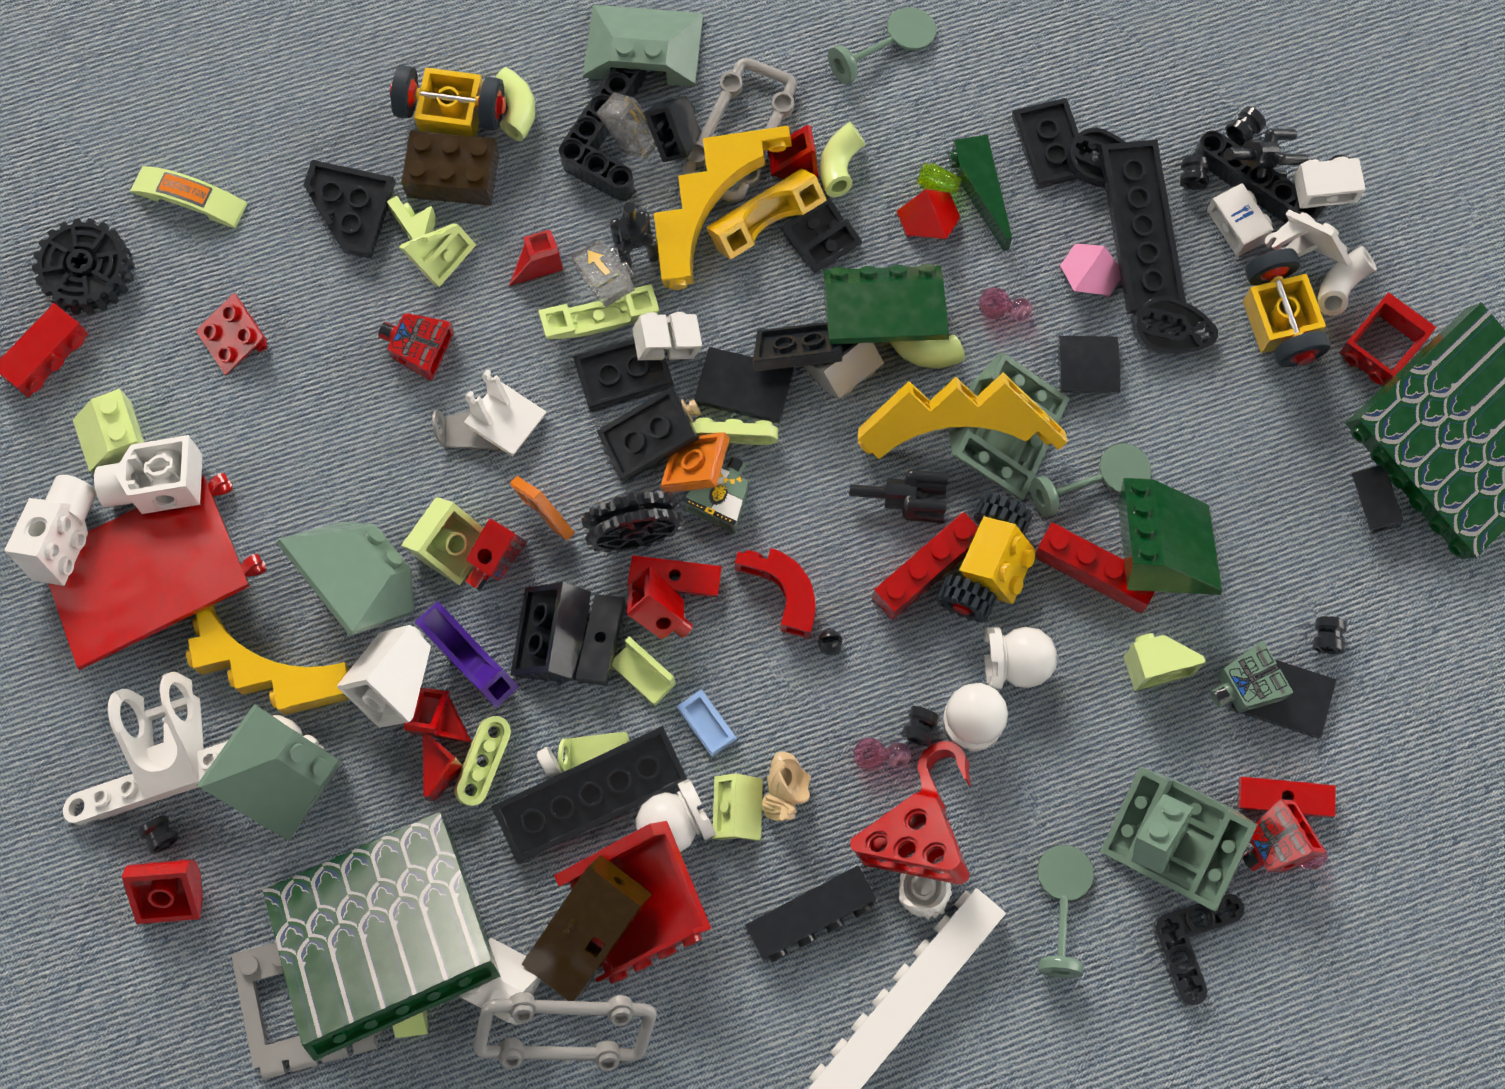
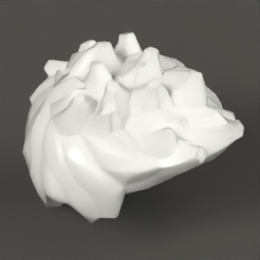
M901 873L899 901L905 909L918 917L925 916L927 920L931 916L937 918L939 914L945 913L944 909L952 895L951 883Z

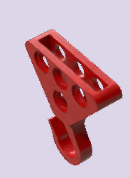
M942 741L932 744L925 749L917 765L922 786L921 791L908 797L851 839L850 847L863 865L958 885L965 883L969 879L970 873L947 818L946 806L931 775L932 767L938 760L952 757L956 759V763L965 781L971 787L970 763L960 746L953 742Z

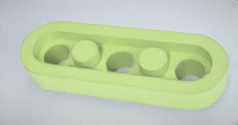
M698 418L696 422L692 423L698 435L725 432L730 438L729 444L772 445L778 442V428L773 426L772 422L766 420L756 421L753 424L743 423V421L738 419L714 422L710 418Z
M500 716L484 719L477 729L454 788L457 800L464 805H478L487 796L511 734L509 723ZM491 726L497 729V736L495 738L490 737L488 734ZM479 755L484 756L486 759L483 767L477 764V757ZM468 784L474 787V793L471 796L465 793V787Z

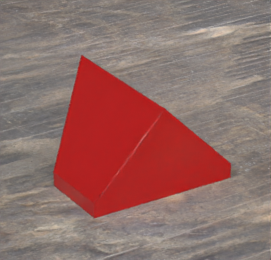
M805 125L790 135L792 147H786L781 152H770L767 150L771 175L785 179L802 168L814 174L818 179L816 149L810 125Z
M925 189L897 210V216L906 238L920 236L947 239L961 218L950 193Z
M550 229L523 237L524 245L509 286L563 270L560 253Z
M421 687L413 719L409 723H404V730L417 736L429 734L432 738L472 743L450 698V691Z
M423 734V793L428 801H435L458 777L463 765L429 734Z

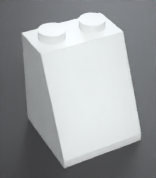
M411 625L380 632L339 682L337 687L379 728L409 723L414 716L431 645L424 639L423 633Z
M490 938L488 941L501 977L461 994L459 997L482 1008L489 1000L509 999L512 995L519 992H528L533 995L541 979L521 965L526 958L525 955ZM494 1013L495 1016L502 1020L518 1025L509 1013Z

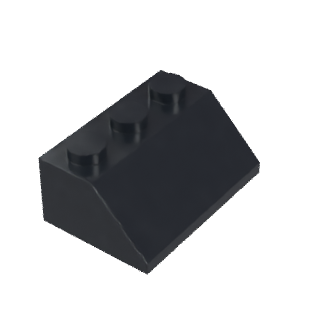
M565 582L525 587L511 676L551 682L577 681L576 674L585 639L591 591Z

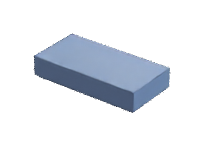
M702 689L676 706L711 758L737 741L736 736Z

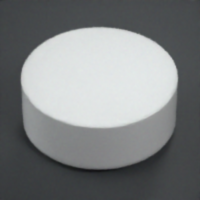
M545 747L537 752V758L549 778L562 773L559 769L558 761L549 747Z

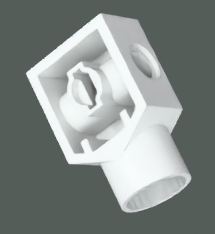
M189 435L130 445L120 463L98 466L96 468L94 485L97 497L104 507L134 503L142 514L200 505L202 453Z
M58 475L45 500L29 498L4 551L32 581L65 585L68 576L74 569L77 556L86 543L88 532L85 518L95 499L96 490L79 478L69 475Z

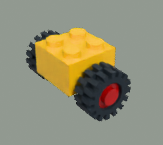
M991 492L983 494L973 516L974 520L978 521L979 528L960 568L961 573L966 579L958 575L956 577L954 575L946 576L936 598L943 608H948V611L955 612L957 616H964L971 621L973 619L976 622H986L996 600L1009 604L1014 603L1016 596L1022 591L1023 580L1028 568L1032 567L1035 561L1036 550L1025 537L1033 518L1032 511L1026 508V505L1023 503L1019 504L1017 503L1018 500L1014 498L1011 500L1004 494L1003 496L996 492L994 494Z

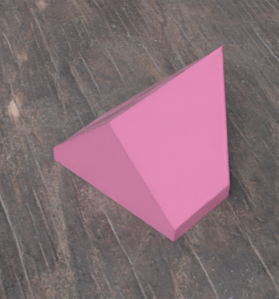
M1075 244L1060 265V269L1063 270L1071 287L1077 292L1102 294L1109 298L1121 280L1119 265L1105 246Z

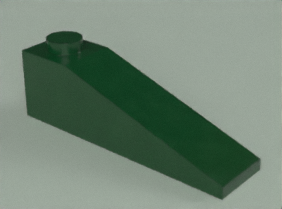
M988 134L954 140L952 151L948 152L950 168H955L957 179L1002 250H1009L1012 234Z

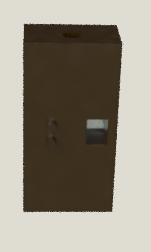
M600 855L586 868L521 965L565 999L575 1001L589 986L652 893Z

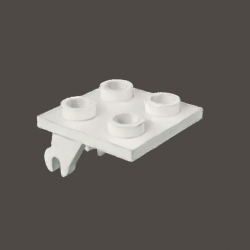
M1288 210L1286 216L1289 221L1277 232L1269 234L1265 239L1267 247L1275 241L1272 245L1274 250H1278L1283 245L1291 242L1285 248L1294 249L1298 257L1314 250L1348 267L1352 263L1346 252L1347 247L1337 236L1339 232L1328 223L1321 225L1315 222L1311 216L1303 212L1298 214Z
M486 370L482 378L486 382L487 394L483 399L481 397L475 399L473 397L474 393L468 392L465 400L469 403L470 415L466 418L463 425L513 457L546 415V411L500 382V378L497 375L492 378L490 376L491 371Z

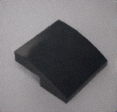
M829 196L826 198L827 201L806 214L797 216L780 228L789 243L814 274L862 243L847 218L844 220Z
M1058 336L1059 391L1061 393H1120L1118 337Z

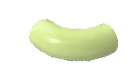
M504 67L496 76V78L503 80L504 97H506L507 113L500 122V127L512 139L523 141L535 119V99L527 82L514 71Z
M851 121L830 138L821 155L819 174L824 190L830 197L842 196L850 190L852 179L848 174V163L857 151L866 146L863 138Z
M953 334L949 336V340L889 342L903 359L919 367L941 369L965 361L964 349L959 339Z

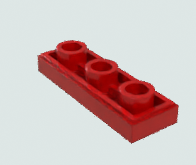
M635 555L631 557L627 585L650 566L677 593L718 598L722 566ZM673 574L680 575V578L677 581H672L670 579L671 575Z
M1243 776L1239 778L1238 809L1268 812L1282 799V793H1285L1291 801L1297 803L1305 816L1335 817L1336 785Z

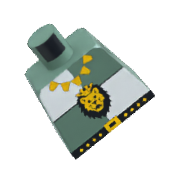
M730 457L725 468H721L717 487L690 490L683 500L684 511L735 534L749 492V481L740 477L746 464L736 457Z

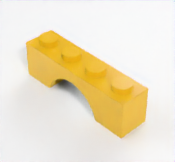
M801 168L706 228L717 251L731 260L754 246L755 238L768 225L788 216L804 215L827 200L817 177Z

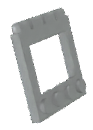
M276 942L231 954L253 1069L260 1068L263 1080L286 1074L285 1061L288 1060L292 1072L317 1066L318 1060L314 1061L302 1046L300 1036L268 1044L256 981L284 973ZM382 1031L353 1043L355 1055L378 1049L376 1036L382 1035ZM347 1046L323 1057V1063L349 1057V1047Z

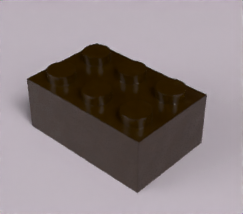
M410 131L401 181L407 198L492 206L500 155L495 138Z

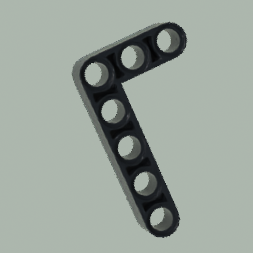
M613 67L561 142L559 155L562 167L567 173L616 200L624 201L630 199L635 192L633 173L629 167L598 151V149L627 108L626 98L631 102L644 83L646 70H628L627 68ZM618 88L623 89L621 92H614V91H613V90L618 89ZM602 110L608 111L605 114H598V112ZM586 132L593 133L591 136H583ZM571 154L579 155L574 159L567 158ZM595 167L603 168L599 172L591 171ZM620 180L627 181V183L624 185L615 184L617 181Z
M1210 130L1202 135L1194 156H1202L1210 160L1209 171L1230 186L1235 187L1243 183L1245 188L1254 194L1259 206L1285 224L1289 221L1286 216L1288 210L1301 214L1300 211H1304L1316 222L1328 206L1300 208L1295 184L1273 168L1270 169L1267 180H1260L1262 184L1254 182L1252 179H1256V169L1243 166L1241 160H1227L1224 156L1227 148L1242 147L1218 131ZM1206 146L1213 148L1215 151L1208 150ZM1335 155V156H1333L1329 161H1332L1333 159L1338 158V157H1347V156H1345V155ZM1229 162L1235 163L1238 167L1231 166ZM1276 195H1281L1286 200H1281Z

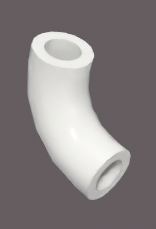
M1363 246L1356 248L1348 254L1352 261L1349 267L1337 262L1321 283L1318 293V306L1324 314L1336 316L1344 312L1348 306V294L1358 282L1376 271L1377 268L1372 257Z

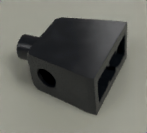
M687 96L662 101L643 112L663 163L688 157L700 135V128L695 117L696 110L694 105L689 102Z

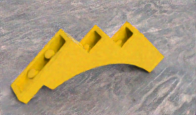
M789 125L703 138L707 171L678 175L682 209L654 213L661 278L665 288L670 287L671 290H681L687 288L689 284H694V253L702 226L710 211L735 183L751 172L765 166V150L781 152L786 147H792Z
M1005 373L998 376L978 396L955 377L931 400L908 381L858 428V444L867 454L873 453L878 459L891 449L913 437L951 427L992 429L1013 435L1024 441L1029 440L1037 432L1038 437L1046 445L1052 444L1058 450L1068 443L1065 430Z

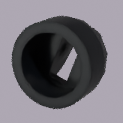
M835 630L822 632L818 638L820 651L825 655L837 654L842 648V637ZM823 639H838V641L823 644Z

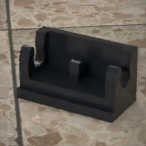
M1378 465L1353 472L1351 476L1371 534L1401 527L1403 517L1389 475L1383 467Z

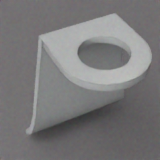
M440 410L433 412L432 426L434 435L443 448L499 450L497 446L463 425L466 418L470 415V411L446 418ZM438 419L440 422V433L437 426Z

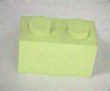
M120 389L91 399L73 419L90 473H94L98 466L120 463L130 445L145 443L132 403Z
M436 497L401 546L430 568L455 584L460 585L474 566L467 562L466 558L481 534L483 527L455 503Z
M1153 633L1137 637L1135 639L1136 642L1130 645V649L1123 656L1134 691L1193 676L1206 663L1204 656L1165 635L1154 637Z

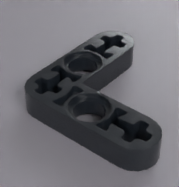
M1224 895L1218 909L1225 906L1224 901H1227L1228 905H1234L1236 910L1232 912L1233 918H1230L1228 914L1215 917L1219 922L1218 924H1215L1212 910L1199 903L1164 914L1154 922V936L1179 1001L1185 1005L1194 1006L1202 1003L1208 993L1206 982L1189 938L1239 921L1244 914V904L1235 895ZM1194 910H1200L1205 913L1207 923L1203 928H1197L1192 925L1190 915ZM1164 920H1167L1169 924L1176 925L1177 930H1174L1172 935L1175 941L1182 939L1183 944L1167 949L1166 944L1172 943V940L1168 933L1163 934L1161 928L1165 926ZM1180 950L1187 954L1189 962L1186 968L1179 969L1173 965L1171 958L1175 951ZM1193 970L1195 976H1189L1188 978L1192 986H1198L1199 992L1195 994V1000H1193L1191 995L1185 996L1184 990L1188 988L1185 978L1178 980L1177 975L1186 974Z

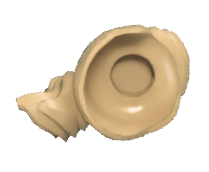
M778 752L771 761L767 777L769 793L762 799L761 809L764 811L766 818L774 821L792 820L797 813L796 805L805 803L810 799L808 788L811 776L802 769L798 760L791 753Z

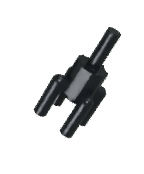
M1269 128L1265 132L1264 140H1248L1242 145V148H1227L1224 152L1227 160H1241L1243 166L1256 169L1255 177L1258 180H1267L1270 169L1276 167L1277 164L1300 165L1308 161L1306 154L1281 152V148L1277 143L1278 140H1295L1297 138V131L1295 129ZM1274 169L1287 178V171L1285 169Z
M627 202L624 205L622 218L620 220L615 218L610 221L612 240L615 244H620L618 247L620 266L625 270L630 269L632 266L630 256L632 249L644 246L647 248L650 261L655 262L659 259L658 241L656 237L650 235L649 213L644 210L637 213L635 204Z
M909 470L906 473L905 480L887 478L886 487L850 484L849 496L885 499V508L902 510V517L905 520L944 523L946 501L923 500L922 493L946 495L948 473Z

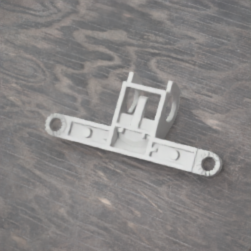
M169 672L162 675L160 684L162 705L144 711V697L129 689L115 691L110 696L108 702L110 725L133 774L72 794L66 800L63 807V815L68 822L79 826L82 824L86 825L88 822L97 819L101 820L198 787V782L227 742L204 749L200 698L193 695L192 680L177 672ZM173 684L178 687L184 698L170 702V686ZM123 701L133 708L138 718L139 734L137 738L132 737L126 731L121 721L120 706ZM187 709L186 721H182L175 712ZM163 717L164 742L154 745L152 720ZM80 802H84L82 813L75 816V807L78 808L77 804L80 805Z

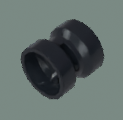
M1250 106L1245 107L1239 113V118L1233 119L1225 127L1229 139L1240 147L1246 141L1252 140L1254 134H1259L1266 127L1264 116L1257 109Z
M1332 616L1317 617L1315 620L1317 637L1313 639L1312 649L1324 654L1344 653L1345 642L1342 640V637L1347 630V621Z
M913 705L908 714L910 718L909 723L903 727L901 736L910 742L928 747L933 738L931 732L934 727H937L940 716L929 709Z

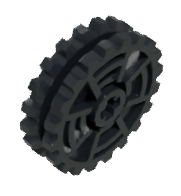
M77 218L70 225L66 222L60 223L59 230H49L47 232L49 238L39 241L40 251H34L33 257L37 260V263L32 265V271L38 274L34 279L37 285L41 286V291L52 303H58V307L63 311L70 308L73 314L79 315L81 310H85L87 315L94 314L95 309L99 308L103 312L108 309L107 304L110 302L117 304L120 301L118 295L120 293L126 294L129 290L126 283L132 282L134 278L133 274L129 271L135 268L133 260L129 259L132 253L126 247L115 229L110 231V227L104 222L97 225L94 219L88 218L86 223H82L81 219Z
M661 490L655 492L643 491L639 494L629 493L624 497H614L611 501H603L599 503V506L591 507L589 509L590 512H585L583 518H581L584 530L588 531L587 536H585L589 549H594L597 552L602 550L604 552L614 550L622 552L626 549L634 550L641 546L647 547L654 542L664 541L666 537L676 535L675 532L681 531L682 526H684L682 514L677 512L680 508L677 495H672V492L669 491L663 493Z

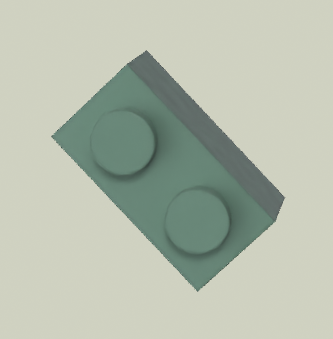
M1163 794L1136 837L1132 861L1162 874L1188 831L1193 807Z

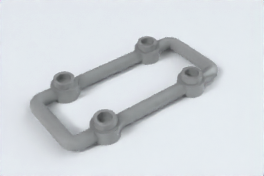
M751 58L738 60L732 71L723 74L720 78L721 94L690 155L686 157L687 163L682 171V175L692 174L696 168L706 164L703 138L712 137L730 99L741 93L743 88L741 76L745 69L786 84L784 91L775 94L772 98L773 113L765 129L779 127L782 118L792 114L794 110L793 95L797 89L795 77ZM760 169L740 179L736 190H727L720 199L731 203L741 201L748 189L757 186L759 183Z
M519 992L512 995L509 999H492L483 1005L477 1025L473 1050L481 1058L498 1059L503 1067L507 1069L519 1067L523 1059L595 1061L601 1070L611 1071L617 1068L620 1061L632 1062L644 1057L654 1028L657 1012L653 1006L645 1003H632V1000L624 995L614 996L607 1002L535 1000L532 994ZM496 1012L509 1013L517 1023L529 1022L534 1014L608 1016V1019L616 1026L627 1025L631 1021L632 1016L643 1017L634 1048H619V1045L614 1041H603L595 1047L524 1046L523 1042L516 1038L505 1039L498 1045H487L493 1015Z

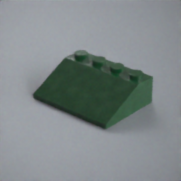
M926 263L912 267L893 265L888 268L864 266L860 269L835 267L831 270H824V305L829 344L949 340L944 279L940 265L935 266Z
M1123 478L1118 509L1127 590L1221 595L1222 586L1209 505L1154 479Z

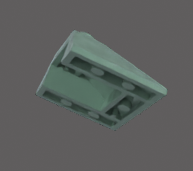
M593 5L583 78L605 80L613 67L666 71L667 85L695 87L703 13Z
M1004 352L1000 353L982 371L969 388L978 396L998 376L1005 373L1057 424H1059L1070 400L1069 397ZM951 427L949 431L952 456L1018 500H1024L1031 481L1048 448V445L1038 437L1037 432L1029 440L1024 441L1007 433L980 427Z
M339 522L283 537L276 542L349 635L409 616L414 612L411 568L375 524Z
M254 704L197 786L290 841L343 762Z
M1139 767L1100 852L1216 912L1255 832L1257 824L1235 809L1177 780ZM1165 794L1193 807L1188 831L1162 874H1159L1132 861L1137 835L1162 795Z

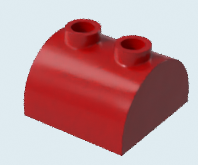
M195 860L131 864L125 867L121 878L136 924L200 919L203 888L200 869Z

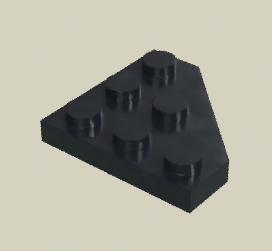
M311 160L303 185L341 249L347 254L372 259L388 209L387 201L391 199L396 183L394 177Z

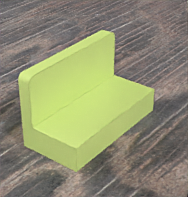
M628 637L625 640L626 647L613 659L612 668L653 706H656L676 685L674 676L631 637Z
M737 773L714 777L713 828L716 835L712 836V839L727 840L740 838L752 841H759L761 839L763 780L761 778Z

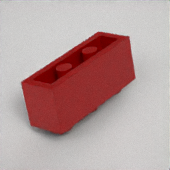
M53 303L1 357L0 375L29 398L33 393L42 388L44 381L54 371L62 367L65 359L73 350L82 346L89 334L79 322Z

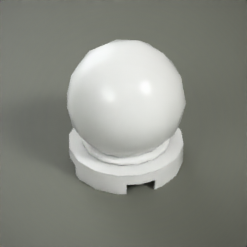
M999 627L986 628L984 641L990 643V655H984L986 682L989 683L990 687L1002 689L1003 683L1007 680L1016 687L1031 688L1041 685L1051 677L1056 669L1058 656L1052 639L1044 632L1036 628L1021 627L1011 630L1004 636Z
M982 683L964 685L956 690L948 700L942 720L944 731L951 742L973 752L985 750L995 744L1007 724L1008 710L1006 702L1000 693L989 685Z
M689 779L678 783L680 791H678L677 795L665 792L651 797L642 804L636 817L637 830L650 823L667 821L680 852L691 845L696 834H702L704 840L716 835L704 810L698 811L697 806L702 803Z

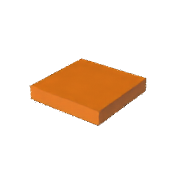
M725 432L698 435L700 438L698 441L670 456L660 488L664 492H680L717 487L730 439Z

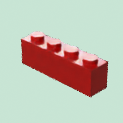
M963 511L874 589L872 597L874 602L893 621L966 557L979 527Z
M1051 522L1036 550L1035 559L1140 614L1144 612L1155 591L1127 590L1124 559Z

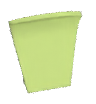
M627 732L562 739L558 750L560 771L569 770L628 742ZM565 747V761L563 762V751Z

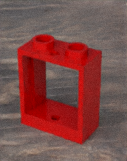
M1388 292L1346 342L1339 354L1344 357L1348 364L1358 367L1368 374L1371 381L1385 386L1407 365L1437 327ZM1378 316L1415 342L1392 370L1356 344Z

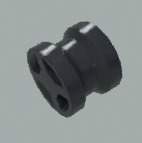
M1202 156L1184 158L1181 162V168L1184 172L1180 177V185L1191 190L1206 188L1209 185L1207 172L1210 170V160Z
M165 815L150 820L138 830L140 837L147 840L148 850L151 854H156L169 848L179 839L177 832L170 829V821Z

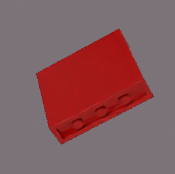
M667 821L650 823L554 875L558 887L570 885L571 889H573L586 868L602 855L652 893L602 965L605 973L595 978L596 983L609 980L610 984L620 982L629 977L627 971L634 969L635 972L646 969L653 965L651 959L657 956L659 960L670 957L677 953V946L683 944L685 948L702 941L701 934L712 929ZM597 937L593 940L602 949L606 945Z

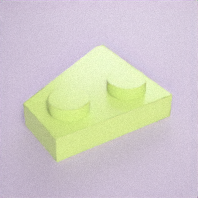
M451 224L403 243L399 248L433 285L440 287L476 244L459 225Z

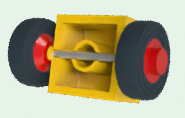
M402 65L397 67L390 86L393 115L398 118L407 119L411 118L415 111L414 120L420 132L476 137L479 124L483 129L497 130L506 109L503 80L494 77H486L483 82L482 76L478 74L425 67L421 88H418L416 69L411 66Z
M1283 248L1265 253L1253 259L1245 267L1248 281L1251 285L1255 286L1250 287L1242 302L1261 354L1274 351L1276 360L1281 367L1309 364L1326 354L1331 348L1328 336L1323 332L1326 325L1307 273L1286 278L1300 268L1298 254L1292 248Z

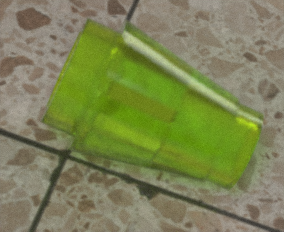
M924 162L917 178V184L921 185L922 189L951 192L956 194L961 182V177L956 176L934 162L930 164Z

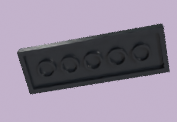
M1158 140L1101 145L1099 154L1127 314H1134L1143 302L1158 296H1170L1186 302Z
M660 726L502 800L491 807L518 864L644 804L655 795L668 793L678 788V783L687 780V777L664 727Z

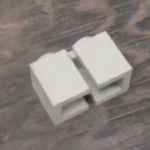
M650 312L640 315L633 327L638 360H663L665 358L663 349H667L669 360L694 359L702 347L696 314L675 312L666 317V315Z

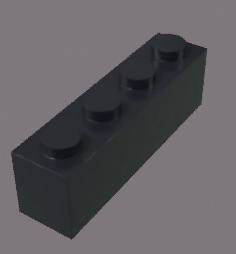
M859 865L750 921L745 924V927L762 960L770 959L771 963H774L787 956L788 952L786 949L798 943L799 947L802 948L817 940L816 933L824 929L830 933L844 926L843 919L854 914L856 918H859L873 910L871 904L875 903L876 897Z

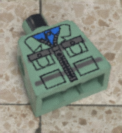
M1264 640L1226 666L1218 674L1223 685L1210 691L1211 698L1217 707L1232 701L1239 713L1282 701L1293 693Z

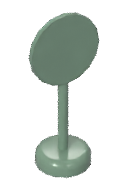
M911 7L898 9L891 14L887 22L888 38L855 55L843 45L830 48L828 60L831 70L841 83L845 85L855 81L858 75L857 61L892 43L907 50H920L928 47L936 36L935 22L930 15L920 9Z
M1126 443L1115 444L1108 448L1100 458V474L1057 489L1052 481L1045 476L1033 478L1030 490L1034 505L1038 512L1047 518L1058 512L1059 495L1104 481L1113 491L1120 493L1123 478L1150 479L1152 470L1149 459L1136 446Z
M1059 845L1044 853L1039 860L1037 868L1038 881L1043 890L1051 897L1060 900L1057 956H1048L1040 959L1038 972L1051 977L1077 978L1083 976V964L1077 959L1065 957L1068 901L1076 900L1086 894L1092 886L1094 872L1092 863L1081 850L1069 845Z

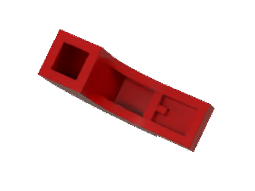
M770 548L767 559L755 551L747 550L745 553L738 551L735 560V571L770 580L783 592L786 607L780 631L810 639L815 620L816 603L811 581L803 568L791 557L773 548Z

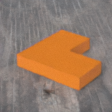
M516 476L510 482V486L523 502L537 511L554 533L565 540H569L575 534L542 491L519 476Z

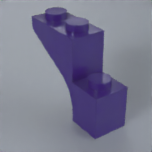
M438 601L415 621L417 626L442 654L464 674L480 694L495 708L519 688L506 671L482 649Z

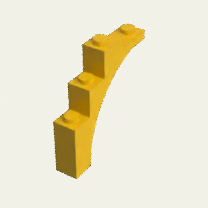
M214 605L197 612V617L193 618L194 630L199 637L188 639L190 649L186 650V658L189 666L193 667L201 675L231 668L227 671L230 686L232 688L235 687L242 695L273 688V690L269 691L273 708H277L283 715L350 700L337 687L350 670V667L345 662L321 667H300L277 663L260 657L239 644L221 623L215 612Z

